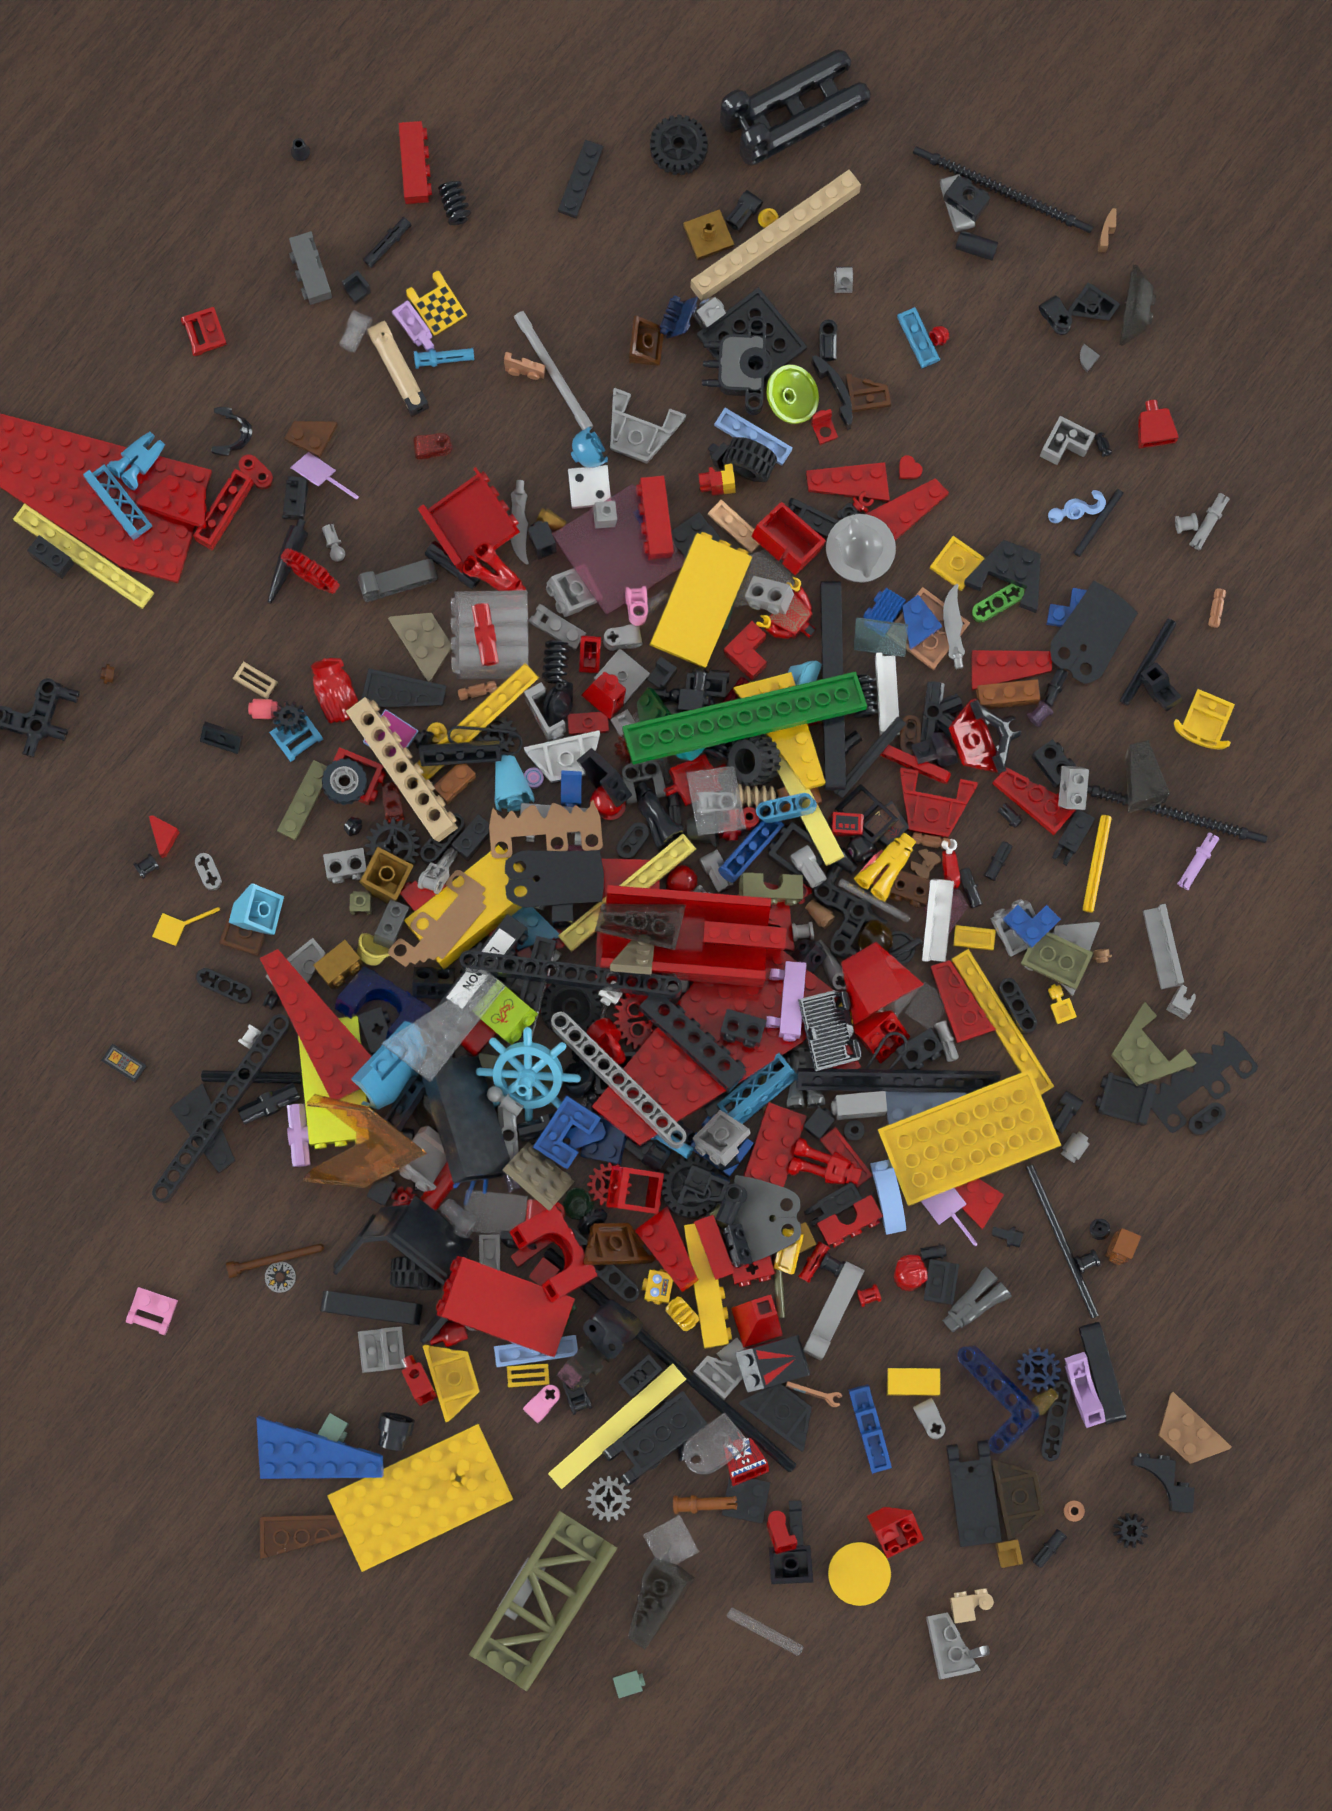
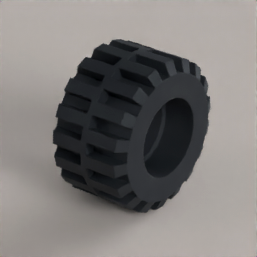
M744 437L732 438L723 458L724 465H733V472L755 482H767L777 461V456L768 447Z
M761 734L733 741V746H729L728 750L730 753L727 754L729 759L727 767H730V775L733 774V779L739 781V784L745 786L766 784L778 775L777 770H780L781 767L779 765V762H781V757H779L780 750L776 748L777 744L772 742L771 737ZM753 754H754V757H755V766H754L753 760H752V755H753Z
M395 1257L391 1260L390 1285L412 1290H438L441 1288L440 1282L408 1257Z

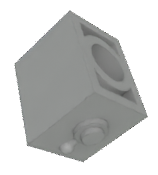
M711 297L703 300L697 306L693 317L701 328H705L726 314L723 309L724 305L718 298L716 299V297Z

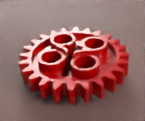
M288 548L282 553L281 559L305 582H309L316 588L331 594L335 593L339 588L340 584L337 583L338 581L329 575L328 571L316 563L315 560H310L304 554Z
M623 993L625 1000L622 998L618 1000L621 1006H614L618 1013L612 1014L613 1017L617 1018V1021L613 1023L618 1025V1029L622 1033L621 1039H627L625 1045L633 1043L632 1049L634 1050L637 1046L641 1048L654 1032L652 1029L653 1023L650 1020L646 1021V1023L645 1021L628 1023V1019L644 1016L639 1011V1006L648 996ZM631 1004L638 1007V1014L636 1016L629 1012ZM665 1007L658 1010L659 1014L663 1016L668 1015L670 1012ZM634 1025L641 1027V1034L639 1036L632 1032Z

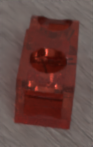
M395 782L382 784L385 818L388 822H391L392 818H395L396 821L405 820L399 788Z

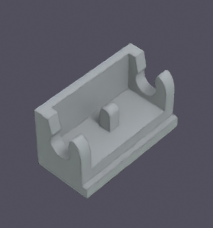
M1184 985L1176 991L1166 1009L1182 1019H1185L1192 1010L1190 1008L1196 999L1195 994L1188 1000L1186 997H1183L1187 991V987Z

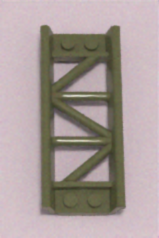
M559 1511L469 1655L511 1680L527 1692L617 1550V1547ZM552 1538L557 1539L577 1552V1554L539 1559ZM586 1560L591 1561L574 1590L540 1569L541 1567ZM527 1577L546 1622L513 1602ZM537 1577L569 1597L555 1620ZM507 1609L544 1631L501 1639L490 1637ZM541 1641L529 1661L506 1647Z

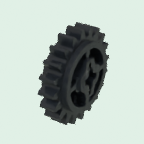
M392 818L391 824H389L387 819H384V826L376 823L378 830L370 829L373 836H366L371 843L365 844V847L371 848V850L366 855H373L377 847L397 857L400 851L408 850L407 855L402 860L416 863L413 856H420L415 849L421 848V845L415 842L420 837L413 836L417 831L416 829L409 831L410 823L404 827L403 819L398 824H396L395 818ZM389 830L387 840L384 842H378L379 837L385 831ZM397 830L407 837L408 842H402L399 839ZM392 840H394V844H398V848H395L394 852L392 848L388 847Z

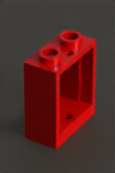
M339 747L333 761L349 758L376 770L366 795L361 796L360 800H358L361 803L370 805L371 801L374 802L377 798L379 791L376 789L379 783H383L386 777L384 766Z
M612 1166L606 1207L658 1214L661 1205L660 1197L664 1173ZM629 1173L649 1176L645 1207L625 1204Z

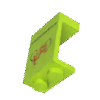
M499 980L496 981L472 1010L474 1014L511 1045L521 1038L524 1028L530 1026L538 1015L536 1011L530 1008Z

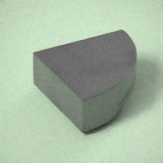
M1084 344L1080 351V362L1082 368L1088 372L1100 355Z
M981 1646L968 1651L972 1659L990 1654L989 1646Z

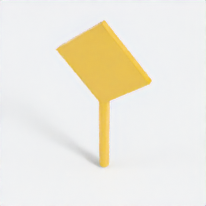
M217 907L186 921H181L162 913L152 937L176 946L185 925L220 911V908Z

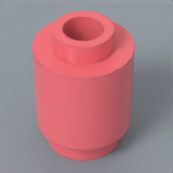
M253 699V703H249L248 714L252 715V719H272V717H275L273 712L278 711V702L272 699Z

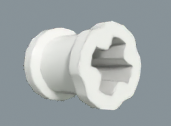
M249 1024L247 1032L238 1042L250 1049L262 1032Z

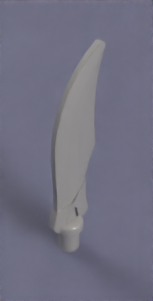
M516 480V489L511 493V514L519 522L516 526L520 533L511 538V543L519 559L528 565L526 539L529 524L525 516V505L528 496L524 490V481Z
M956 584L946 597L943 621L949 644L948 656L954 660L955 668L961 669L963 668L962 658L965 650L960 637L963 622L958 607V584Z

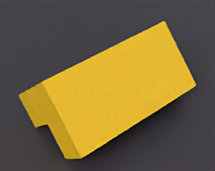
M888 1368L887 1395L939 1396L940 1369Z

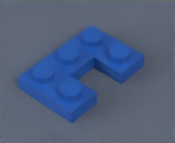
M566 1095L533 1148L568 1169L579 1151L562 1141L573 1124L590 1135L601 1117Z

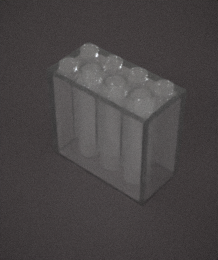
M527 590L455 592V598H451L452 615H455V617H451L452 634H455V637H451L452 654H455V657H451V665L457 679L509 678L524 663L529 666ZM480 603L489 604L491 621L494 624L497 642L495 643L499 663L492 666H482L479 646L475 638V624L471 606Z

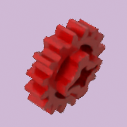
M611 1162L608 1163L606 1168L603 1164H600L601 1170L594 1168L595 1175H589L592 1182L587 1183V1186L592 1187V1190L588 1193L589 1195L595 1194L593 1201L595 1202L599 1199L600 1206L604 1202L607 1203V1198L603 1196L608 1194L609 1188L605 1189L606 1184L603 1178L610 1182L611 1176H606L604 1173L611 1172ZM597 1178L601 1182V1188L598 1191L596 1190ZM628 1183L627 1188L632 1187V1184Z

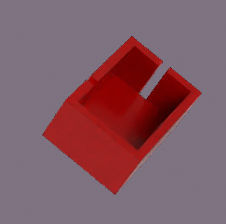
M783 502L779 503L769 515L757 524L751 535L778 561L782 559V565L795 576L821 551L826 542L823 537Z

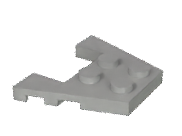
M614 388L610 450L647 464L684 422L686 415L669 409L664 424L660 427L624 413L631 394Z

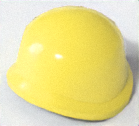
M362 933L358 940L357 955L361 961L368 965H379L386 957L390 956L388 954L389 949L374 943V936Z

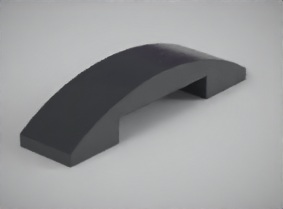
M817 355L812 356L811 363L820 379L828 377L843 405L839 408L838 414L846 429H851L852 404L845 384L838 373L826 361Z

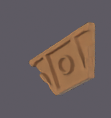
M1174 1392L1170 1393L1158 1436L1188 1464L1229 1450L1232 1447Z

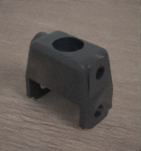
M609 1299L585 1322L582 1328L595 1347L607 1359H614L624 1349L625 1343L633 1341L643 1330V1323L632 1312L616 1301ZM610 1344L615 1345V1350L610 1348Z

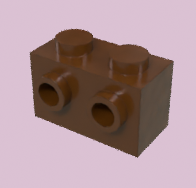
M900 871L892 885L889 894L890 899L897 902L902 900L910 902L909 905L915 908L925 907L929 897L931 880Z

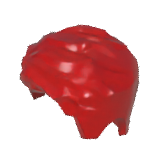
M906 1255L898 1260L894 1272V1282L902 1290L913 1291L927 1281L928 1272L924 1267L921 1257L919 1255Z

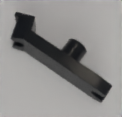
M801 1500L789 1501L790 1536L795 1535L797 1546H804Z

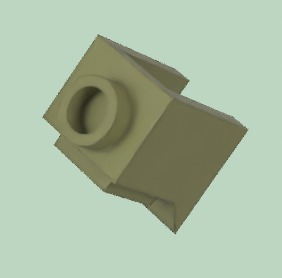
M353 891L350 894L351 915H355V912H366L367 915H372L371 893Z

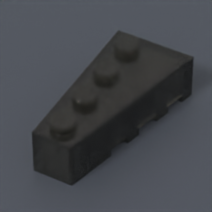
M602 904L595 931L675 950L686 904Z

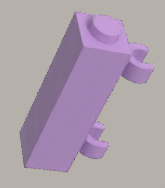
M786 961L784 970L771 969L770 980L784 981L781 1018L767 1016L766 1027L780 1028L779 1037H783L785 1041H795L800 1038L802 1015L798 999L804 997L806 963Z

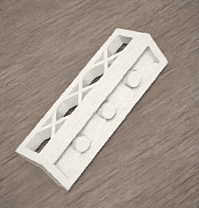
M876 653L875 671L879 710V735L881 736L894 719L899 717L895 656H882V653Z
M932 879L930 881L922 961H946L954 881Z

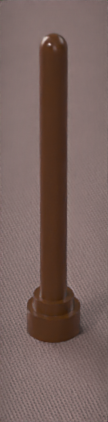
M316 1244L243 1263L226 1262L229 1278L238 1277L241 1271L322 1252L324 1245Z

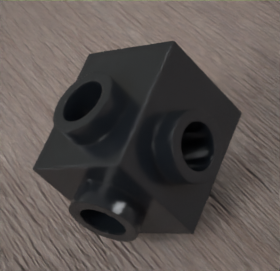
M804 938L791 954V957L797 962L806 963V969L814 973L827 955L822 951L823 946L816 940L811 942Z

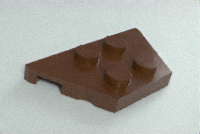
M629 1223L593 1224L590 1227L583 1263L584 1265L652 1263L655 1258L652 1254L649 1256L642 1247L644 1242L636 1235L635 1230Z

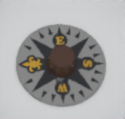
M285 1262L273 1263L265 1273V1282L274 1292L282 1293L288 1291L296 1280L294 1269Z

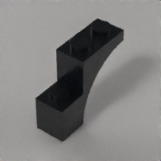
M1137 1453V1457H1132V1466L1141 1467L1151 1472L1162 1483L1168 1496L1169 1511L1193 1513L1195 1488L1189 1487V1483L1177 1482V1486H1174L1176 1461L1170 1460L1171 1456L1158 1455V1459L1150 1458V1454Z

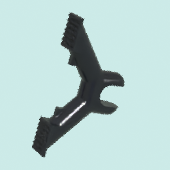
M978 700L971 702L970 705L976 720L981 718L984 720L985 725L990 724L996 728L1000 738L998 746L995 747L996 755L992 759L998 774L1007 771L1005 766L1011 740L1020 737L1022 733L1021 730L1012 732L1009 729V723L1015 720L1016 717L1009 715L1001 718L981 705Z

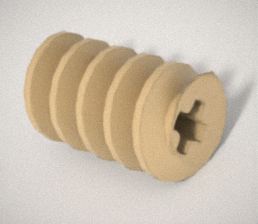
M738 784L735 790L736 805L739 803L740 809H743L745 804L748 807H752L755 804L757 808L761 802L776 799V792L773 786H770L767 791L765 785H763L759 791L757 785H754L752 790L750 786H745L743 790L742 785Z

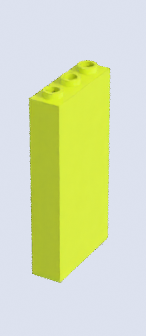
M358 1016L339 1018L362 1045ZM298 1036L310 1146H314L315 1149L327 1148V1144H335V1147L347 1146V1142L355 1141V1144L368 1143L367 1140L371 1139L369 1107L361 1105L363 1101L368 1102L367 1095L360 1089L332 1103Z

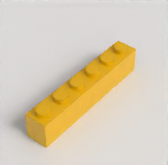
M695 1224L684 1225L688 1256L699 1279L693 1285L704 1349L729 1345L728 1340H732L730 1327L726 1328L725 1320L729 1319L727 1307H723L721 1300L725 1299L724 1288L719 1287L718 1280H715Z

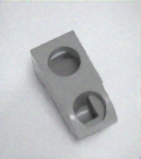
M836 267V272H834L835 293H852L853 268Z

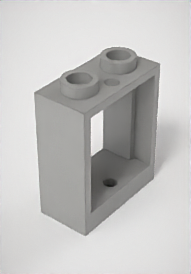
M885 1091L836 1095L831 1103V1112L833 1115H836V1120L885 1116L887 1113Z

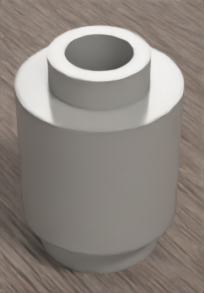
M1081 1132L1077 1134L1072 1133L1062 1147L1061 1155L1073 1163L1079 1160L1090 1145L1087 1142L1089 1138Z

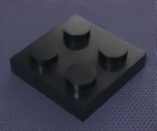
M729 1475L725 1497H737V1510L723 1509L722 1515L762 1524L771 1482L750 1479L732 1486Z

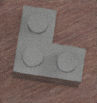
M1060 416L1041 451L1040 457L1058 465L1066 449L1084 457L1094 439L1095 433Z

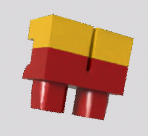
M726 464L725 471L715 472L712 467H709V472L698 474L701 492L711 491L712 496L736 493L732 464Z

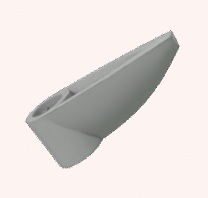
M822 940L817 941L823 946L822 951L827 955L822 965L833 990L843 988L844 991H847L845 983L844 987L836 985L837 979L844 980L842 967Z

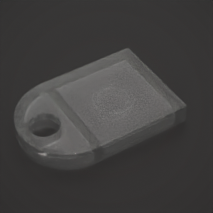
M724 1413L686 1442L683 1451L684 1460L688 1468L693 1472L711 1474L750 1447V1442ZM695 1455L702 1458L701 1462L697 1464L692 1463L690 1460Z

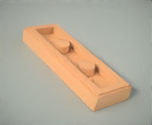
M720 500L708 512V516L750 554L760 546L751 537L754 528L724 501Z

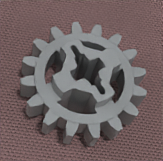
M610 1476L607 1477V1481L599 1478L600 1484L593 1482L594 1490L588 1489V1492L592 1495L587 1497L586 1500L591 1501L592 1504L587 1507L588 1509L594 1508L593 1516L597 1513L600 1514L599 1520H602L604 1516L607 1517V1522H610L612 1516H614L615 1520H618V1514L620 1513L624 1516L623 1509L630 1508L626 1504V1501L631 1500L630 1497H626L630 1490L623 1489L625 1486L624 1482L620 1485L618 1484L619 1478H616L614 1482L611 1481ZM605 1485V1491L601 1495H595L597 1490ZM613 1486H616L622 1495H616L613 1492ZM608 1489H610L611 1496L615 1497V1501H611L610 1509H608L607 1502L603 1501V1497L607 1496ZM595 1503H602L605 1507V1513L600 1511ZM616 1503H622L621 1507L612 1513V1507Z

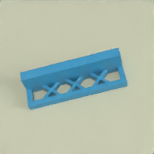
M105 464L93 473L88 470L83 474L86 481L133 541L153 527ZM104 471L108 475L107 484L100 483L96 479ZM110 488L119 489V499L111 498L109 495ZM122 503L132 506L131 514H124L121 511ZM142 519L146 525L137 531L133 526V520Z
M778 1053L772 1062L750 1076L720 1101L717 1106L721 1111L743 1124L797 1079V1072ZM781 1061L784 1067L778 1072H773L774 1065ZM762 1075H767L766 1082L763 1085H757L758 1078ZM746 1088H752L751 1095L747 1098H742V1092ZM731 1101H735V1108L728 1112L725 1106Z

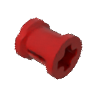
M876 1284L865 1290H856L861 1307H865V1304L874 1301L881 1302V1296Z

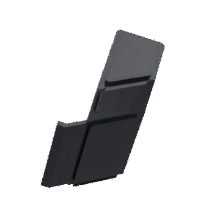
M415 1194L409 1206L381 1207L376 1214H372L334 1260L333 1273L335 1275L339 1273L362 1243L387 1240L444 1286L445 1281L450 1278L452 1272L450 1267L453 1260L457 1256L469 1259L467 1250L473 1240ZM436 1314L420 1334V1342L422 1344H425L426 1341L430 1342L448 1319L439 1317Z

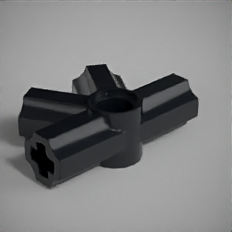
M927 682L920 742L929 740L930 734L939 733V729L951 738L949 727L955 720L951 714L963 710L962 701L957 693L943 699L944 683ZM934 708L938 715L930 717L927 710Z

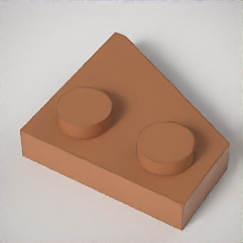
M505 353V371L514 376H519L520 374L527 375L528 378L534 380L544 379L545 365L526 358H521V360L511 359L512 353Z

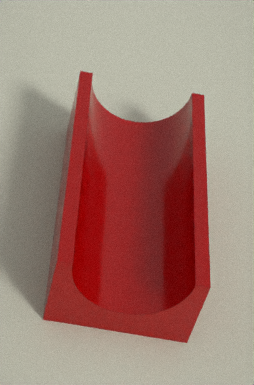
M607 885L601 967L610 968L612 961L634 937L647 936L655 939L651 974L672 976L682 981L763 987L766 975V949L703 943V931L705 921L768 927L771 898Z

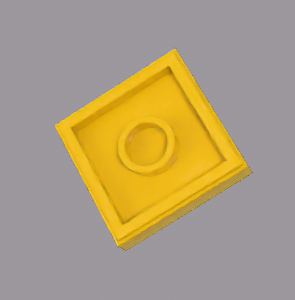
M952 536L931 564L930 569L952 585L958 584V589L962 591L965 587V579L985 558L958 538Z

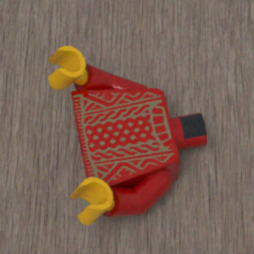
M793 577L795 580L793 586L790 582L786 583L790 585L794 592L786 615L781 613L771 614L770 616L760 615L764 619V623L756 622L758 627H765L764 629L775 638L795 639L800 632L811 638L817 630L808 623L812 618V606L798 578Z

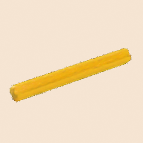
M1101 815L1087 883L1083 911L1089 913L1094 911L1112 819L1108 815Z

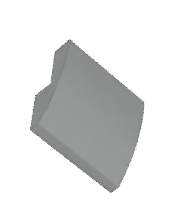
M402 1327L358 1332L362 1373L405 1368L402 1363V1359L405 1358Z

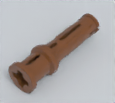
M691 1495V1497L679 1498L674 1496L673 1510L674 1514H679V1512H692V1514H696L698 1510H737V1497L698 1498L695 1495Z

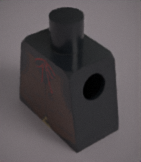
M892 800L885 807L899 820L877 840L885 848L895 838H900L909 829V826ZM881 809L863 824V830L873 837L892 818Z

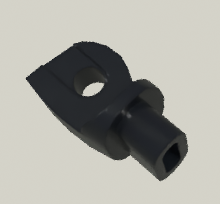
M1014 1226L1010 1231L993 1227L991 1235L1007 1240V1247L1009 1248L1010 1246L1019 1248L1024 1232L1015 1230L1016 1227Z

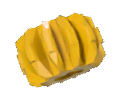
M682 1297L672 1299L665 1307L666 1312L683 1331L692 1329L699 1321V1316Z

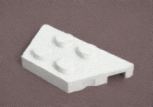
M600 731L524 747V751L550 783L561 781V770L582 771V776H585L586 774L576 760L591 748L596 751Z

